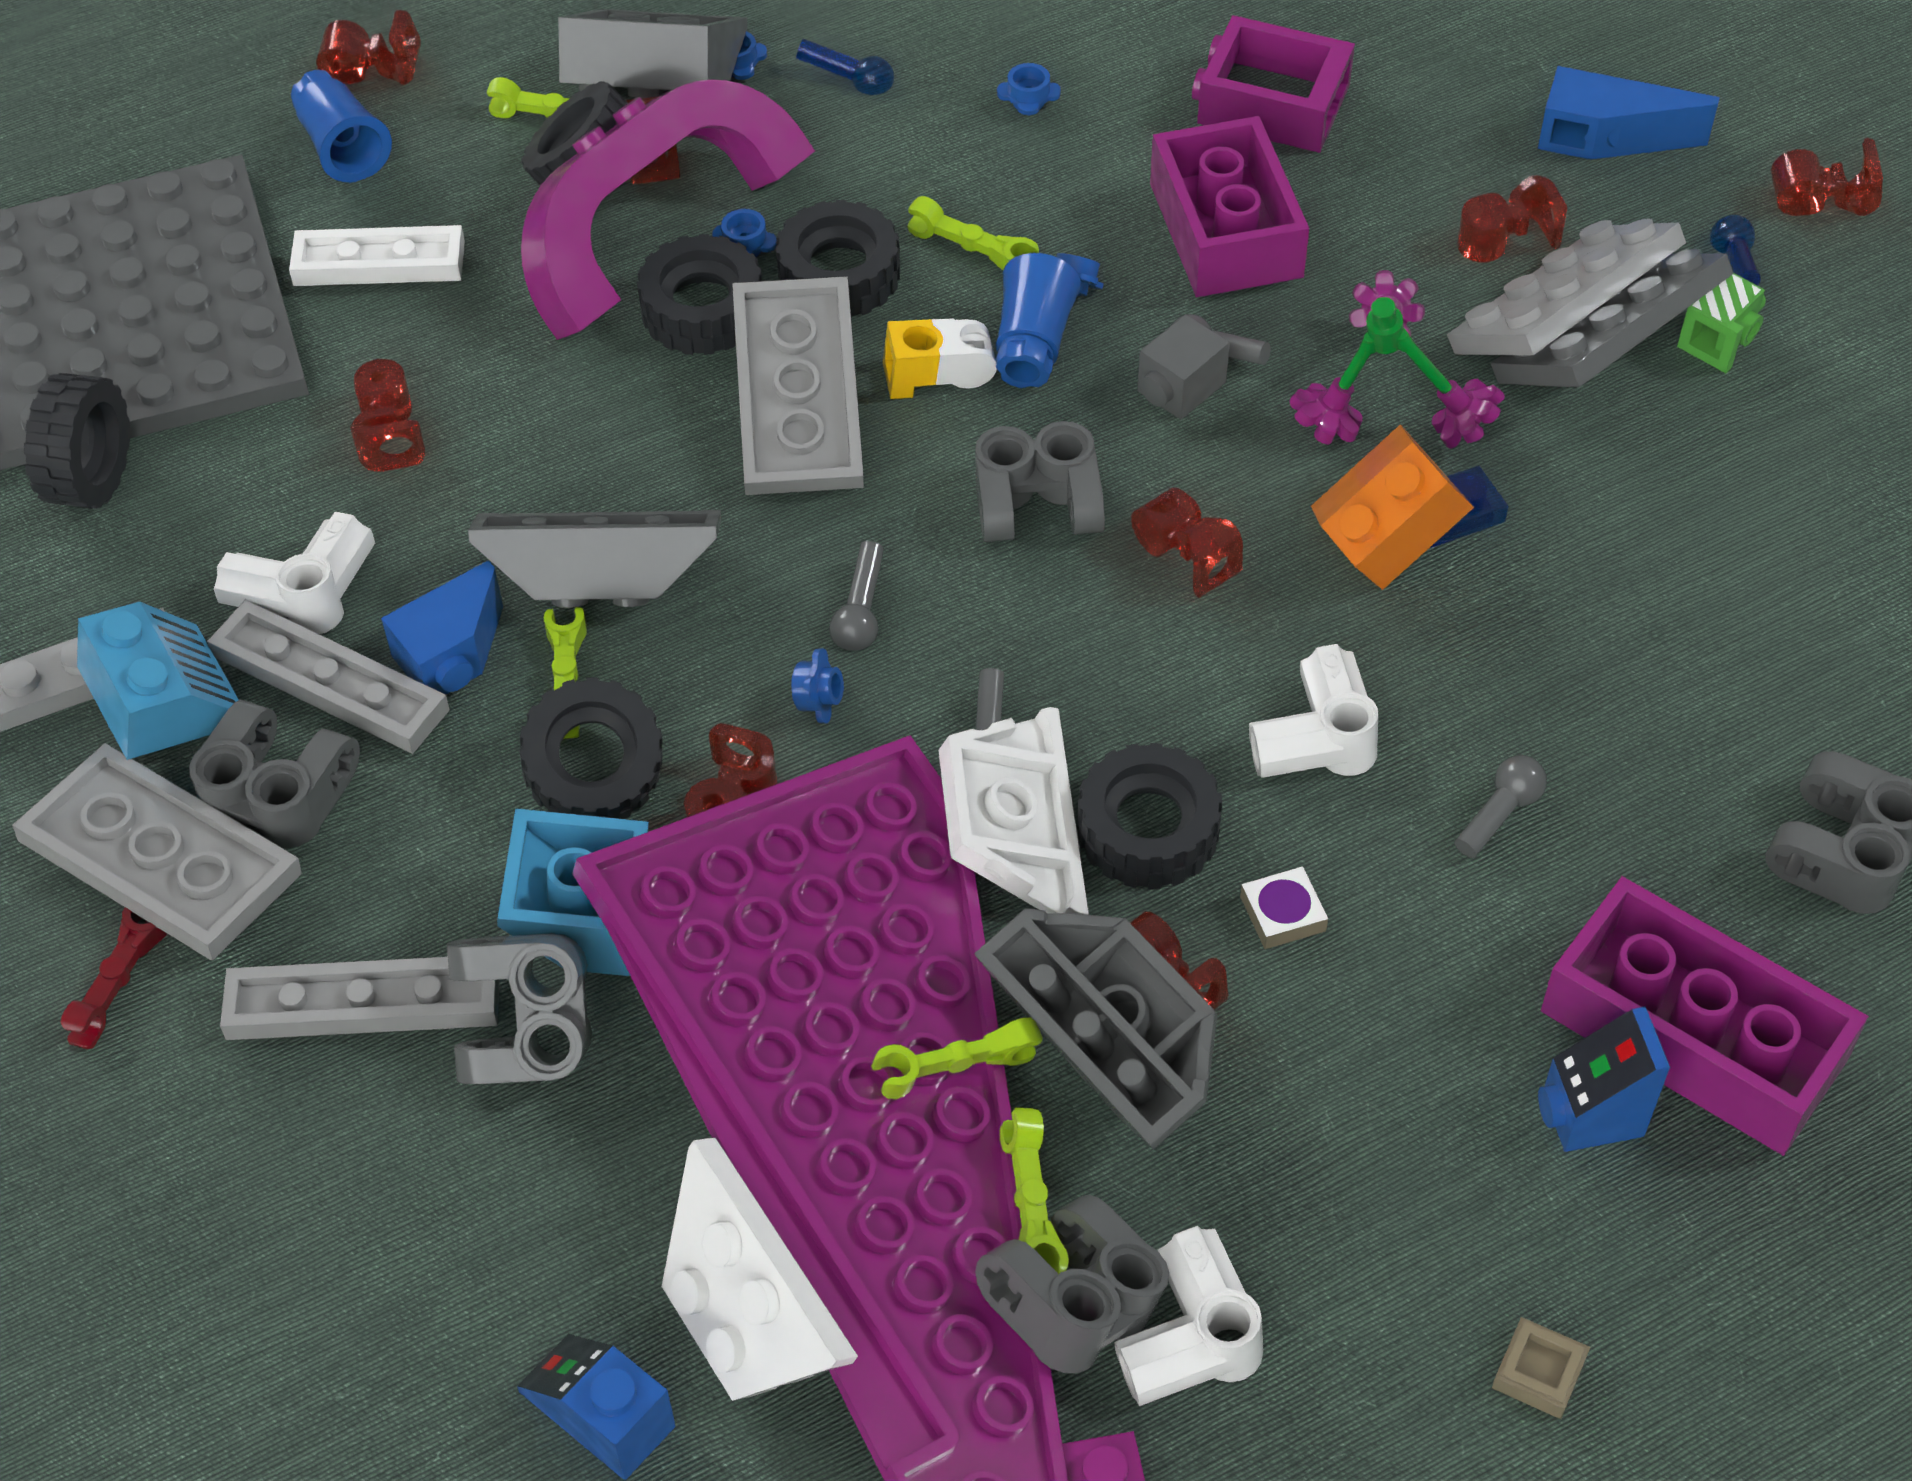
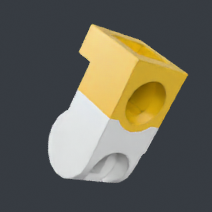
M952 318L887 322L882 363L890 399L913 398L914 387L953 384L959 388H975L990 381L996 373V359L989 331L983 323L977 320H955Z

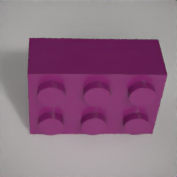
M1259 116L1153 134L1150 185L1196 297L1304 278L1310 228Z

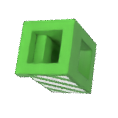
M1733 273V275L1687 308L1677 347L1726 374L1733 366L1738 345L1748 346L1762 326L1763 316L1758 314V312L1766 303L1765 290Z

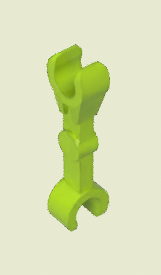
M502 77L494 78L487 89V95L494 97L489 104V112L497 118H510L516 113V110L542 114L548 118L562 103L569 100V98H563L557 93L544 95L521 91L519 86L512 80Z
M917 197L908 208V212L914 215L908 223V230L914 236L927 239L933 234H937L961 244L962 248L966 251H977L989 256V259L1002 270L1016 256L1039 253L1037 243L1029 238L1001 235L996 237L984 232L976 224H965L944 215L940 205L929 197Z
M575 607L576 618L568 625L556 624L554 609H547L544 614L546 636L554 651V660L551 665L554 676V690L562 687L563 682L572 679L575 682L578 680L576 655L587 635L585 616L581 607ZM580 725L571 729L563 739L579 737Z
M1021 1018L984 1035L981 1040L968 1043L964 1040H959L946 1045L943 1049L915 1055L909 1048L902 1045H887L877 1052L871 1068L877 1071L892 1066L903 1073L904 1076L887 1079L881 1088L884 1097L898 1099L910 1093L918 1077L948 1070L951 1073H957L968 1069L973 1064L985 1061L986 1064L1010 1066L1030 1062L1036 1054L1034 1046L1041 1044L1043 1037L1032 1018Z
M1014 1108L1011 1115L1012 1120L1004 1121L999 1131L1003 1151L1012 1155L1016 1183L1014 1201L1020 1210L1022 1224L1019 1240L1031 1246L1060 1274L1067 1270L1069 1258L1051 1221L1048 1220L1046 1207L1048 1189L1042 1180L1038 1154L1043 1141V1118L1041 1112L1037 1109Z

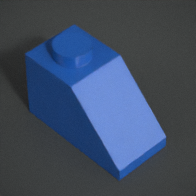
M488 560L381 618L391 656L408 677L443 694H447L463 688L469 681L483 674L503 609L495 567Z

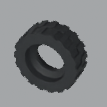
M605 81L590 84L582 91H578L569 100L562 103L543 122L540 129L535 132L531 142L525 148V154L521 160L522 167L541 186L552 172L577 154L572 146L574 142L598 126L606 133L617 125L612 115L627 105V101Z
M836 200V202L829 203L823 201L815 203V206L810 208L804 207L797 211V215L793 218L789 217L784 222L783 230L778 232L776 256L779 280L848 277L851 318L858 314H868L877 306L881 307L888 301L890 294L894 295L898 288L897 280H900L901 273L898 233H895L893 222L890 219L887 220L883 212L876 208L871 209L867 207V204L860 202L850 203L847 200ZM832 248H849L864 253L866 261L852 269L830 271L813 266L811 257L821 251Z
M699 234V236L688 237V235L679 237L674 242L662 244L655 253L651 252L645 258V265L640 266L638 272L639 281H637L642 322L644 327L649 329V335L655 341L659 340L662 342L664 347L672 351L673 349L680 350L683 354L704 353V355L715 354V351L723 349L726 351L734 348L736 336L732 283L762 282L761 267H758V261L754 254L748 253L746 247L739 242L736 244L731 242L730 238L723 236L711 237L709 234ZM700 282L721 284L729 290L728 297L707 306H687L675 302L673 298L674 292L680 288Z
M59 372V375L52 374L49 376L48 381L42 383L39 387L38 394L33 399L30 407L29 419L26 422L24 454L26 455V474L31 481L30 486L33 492L38 493L40 500L52 504L98 509L102 507L104 502L108 503L112 498L114 490L118 489L121 475L125 471L127 463L126 456L130 443V421L127 416L126 400L121 395L122 390L118 385L113 384V380Z
M586 677L585 681L578 682L572 679L563 682L562 687L554 691L550 689L542 695L540 703L537 706L533 705L527 713L526 726H522L520 733L519 749L524 782L526 787L531 788L532 797L540 807L543 805L549 812L626 819L631 816V812L638 806L641 808L649 800V792L652 788H656L660 777L663 739L661 728L656 726V715L651 707L647 708L642 702L643 697L634 690L632 692L622 687V683L613 680L610 682L599 681V677ZM586 723H597L607 726L618 735L623 745L624 755L615 773L601 781L587 782L573 777L565 770L560 761L559 749L565 735L576 726Z
M1136 743L1126 745V749L1117 752L1113 750L1105 754V759L1100 763L1095 762L1088 772V778L1086 780L1083 779L1080 787L1077 828H1079L1078 839L1080 846L1085 848L1087 852L1086 858L1093 867L1097 865L1102 870L1104 876L1111 880L1114 878L1124 882L1125 886L1136 888V886H1146L1148 889H1161L1163 885L1172 884V886L1184 883V879L1190 875L1195 877L1203 870L1204 863L1207 860L1211 861L1215 854L1216 842L1219 841L1222 795L1221 792L1217 791L1218 782L1213 773L1209 774L1206 771L1205 764L1197 757L1195 759L1186 755V751L1177 747L1171 749L1163 747V744L1160 743L1139 746ZM1144 793L1158 794L1174 800L1181 811L1182 819L1178 828L1169 836L1142 838L1127 833L1121 827L1117 817L1119 806L1127 797Z

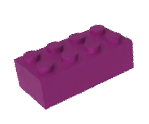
M1621 876L1553 967L1540 1010L1542 1013L1586 1038L1631 1009L1646 1006L1670 1066L1664 1085L1782 1156H1785L1849 1060L1869 1017Z

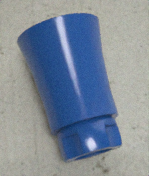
M313 70L306 72L302 79L293 85L291 99L299 121L308 132L317 150L324 171L337 181L349 183L357 182L377 173L388 160L392 148L391 134L386 125L369 113L354 97L348 87L337 79H333L327 71Z
M1042 253L1022 254L1011 259L1004 267L1003 304L996 342L997 357L995 367L1001 373V379L1011 386L1018 388L1029 386L1041 387L1047 383L1053 364L1057 361L1069 313L1081 288V279L1077 271L1069 263L1058 257Z

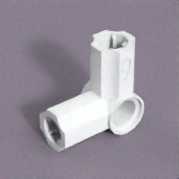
M334 512L330 519L323 521L303 554L295 555L284 562L242 553L233 554L226 552L217 566L214 592L218 603L239 607L246 599L275 614L288 617L290 621L317 634L326 633L335 628L342 620L344 611L341 597L375 544L373 533L370 528L362 525L354 515Z
M1338 644L1317 647L1313 654L1300 661V675L1312 712L1249 723V738L1257 775H1260L1261 778L1326 767L1333 773L1343 776H1355L1369 770L1377 759L1378 708L1374 701L1367 696L1353 652L1341 649Z
M1195 1226L1174 1234L1172 1240L1158 1249V1252L1167 1263L1169 1270L1168 1281L1184 1316L1115 1341L1116 1355L1124 1379L1133 1399L1137 1401L1139 1406L1213 1378L1226 1382L1244 1380L1255 1373L1262 1361L1263 1335L1260 1308L1254 1299L1245 1293L1216 1230H1206ZM1228 1329L1238 1330L1245 1334L1242 1338L1230 1342L1221 1341L1214 1337L1220 1331Z

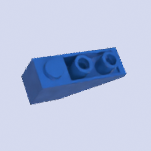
M1557 66L1545 108L1538 149L1592 160L1707 146L1720 97Z

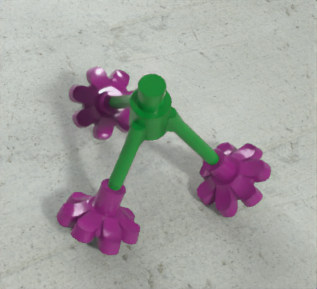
M1382 270L1375 275V287L1372 288L1368 284L1361 282L1353 289L1352 296L1362 305L1360 308H1356L1349 313V321L1354 328L1367 325V333L1364 335L1358 351L1342 377L1335 378L1329 389H1326L1319 383L1310 384L1306 390L1299 388L1291 396L1289 403L1293 409L1297 410L1294 416L1299 424L1305 427L1317 425L1314 432V437L1317 441L1327 445L1331 444L1337 433L1342 440L1353 442L1357 437L1363 420L1362 414L1349 405L1351 395L1354 392L1353 382L1370 355L1375 352L1391 354L1400 350L1409 356L1438 389L1437 397L1444 403L1446 408L1433 415L1432 425L1437 433H1441L1440 438L1444 445L1452 449L1460 443L1462 436L1466 443L1475 442L1483 437L1484 431L1479 424L1481 422L1486 424L1492 423L1498 418L1501 409L1496 405L1504 400L1505 395L1496 386L1491 385L1487 387L1479 379L1469 380L1462 389L1455 380L1448 381L1414 343L1411 338V331L1407 326L1409 321L1420 322L1425 316L1424 305L1421 303H1411V298L1419 290L1417 283L1413 279L1406 278L1398 286L1394 285L1393 273L1389 270Z

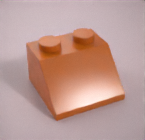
M1399 425L1312 504L1311 508L1320 526L1350 562L1383 590L1467 515L1474 506L1411 435Z

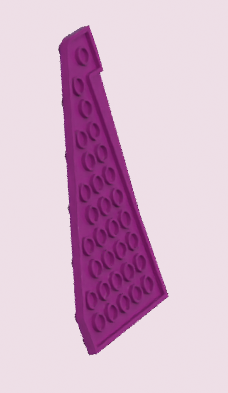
M911 735L577 858L572 874L606 926L711 1137L716 1138L858 1356L853 1364L830 1369L829 1372L884 1481H1068L1051 1368L1037 1358L1030 1346L989 1305L979 1289L975 1273L977 1262L983 1255L1006 1241L1019 1240L1022 1228L1020 1210L1014 1201L1016 1183L1012 1155L1005 1153L1000 1143V1126L1004 1121L1012 1120L1004 1065L986 1064L985 1061L973 1064L968 1069L957 1073H951L948 1070L918 1077L910 1093L898 1099L884 1097L881 1088L887 1079L904 1076L903 1073L892 1066L877 1071L871 1068L877 1052L887 1045H902L917 1055L943 1049L946 1045L959 1040H964L967 1043L981 1040L984 1035L999 1029L990 973L974 955L976 951L986 944L975 872L951 858L942 779Z

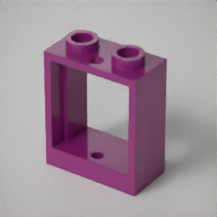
M1232 15L1223 36L1216 34L1212 40L1207 69L1199 68L1194 79L1192 99L1199 101L1197 123L1209 125L1259 116L1270 141L1321 153L1350 86L1355 43ZM1234 63L1312 81L1315 84L1309 97L1305 98L1229 80L1227 77Z

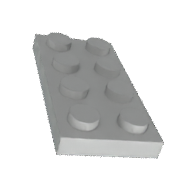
M1647 218L1634 221L1628 225H1613L1610 220H1604L1585 227L1580 231V239L1575 243L1546 255L1542 259L1543 266L1529 275L1518 277L1504 286L1505 293L1494 301L1481 304L1468 311L1465 315L1466 321L1447 334L1454 354L1535 355L1686 244L1679 222L1653 223L1652 219Z
M848 277L732 283L745 495L864 488Z
M106 743L12 825L18 842L131 910L141 918L154 924L162 931L211 961L302 874L298 857L135 760H126L123 753Z

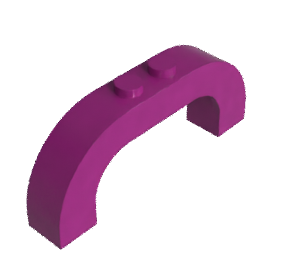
M700 80L675 88L647 104H644L642 99L638 97L612 115L617 125L604 133L602 128L598 126L574 142L572 146L577 154L552 172L534 195L525 217L521 241L522 267L529 294L537 311L555 338L559 340L582 331L621 301L598 266L591 245L593 216L601 201L609 193L686 137L700 138L713 143L730 157L752 191L779 180L815 152L792 117L775 101L749 86L727 80Z

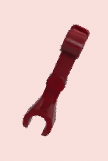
M126 907L122 911V920L117 939L118 944L111 955L101 962L99 967L100 973L83 1000L72 1001L62 1014L60 1022L63 1029L71 1031L67 1038L70 1045L84 1049L95 1047L105 1029L106 1011L120 988L129 982L130 972L137 960L143 957L167 935L166 932L150 922L138 924L142 918Z

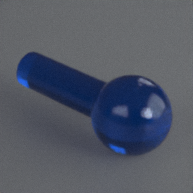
M804 38L798 48L796 59L852 80L854 87L861 93L878 95L887 92L893 86V69L885 59L879 56H868L857 60Z
M1736 214L1720 218L1710 231L1711 245L1718 252L1727 254L1735 274L1758 286L1761 277L1750 251L1755 242L1753 225L1745 217Z

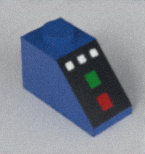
M1646 1006L1631 1009L1553 1057L1545 1086L1539 1088L1538 1101L1545 1125L1548 1128L1556 1127L1564 1152L1645 1137L1670 1069Z
M567 1334L517 1386L519 1393L624 1481L676 1427L666 1388L613 1345L572 1334Z

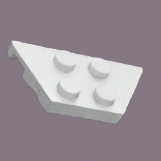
M1053 707L1041 709L1034 719L1017 724L1014 723L1012 718L992 723L986 730L970 729L949 735L938 751L951 858L1039 910H1045L1047 913L1089 915L1059 709Z
M716 1138L693 1140L687 1152L662 1288L731 1400L755 1396L776 1389L781 1385L795 1383L830 1369L853 1364L858 1357Z

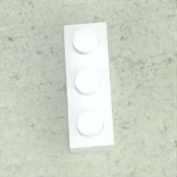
M462 225L297 230L294 233L289 267L293 286L461 281L465 245Z

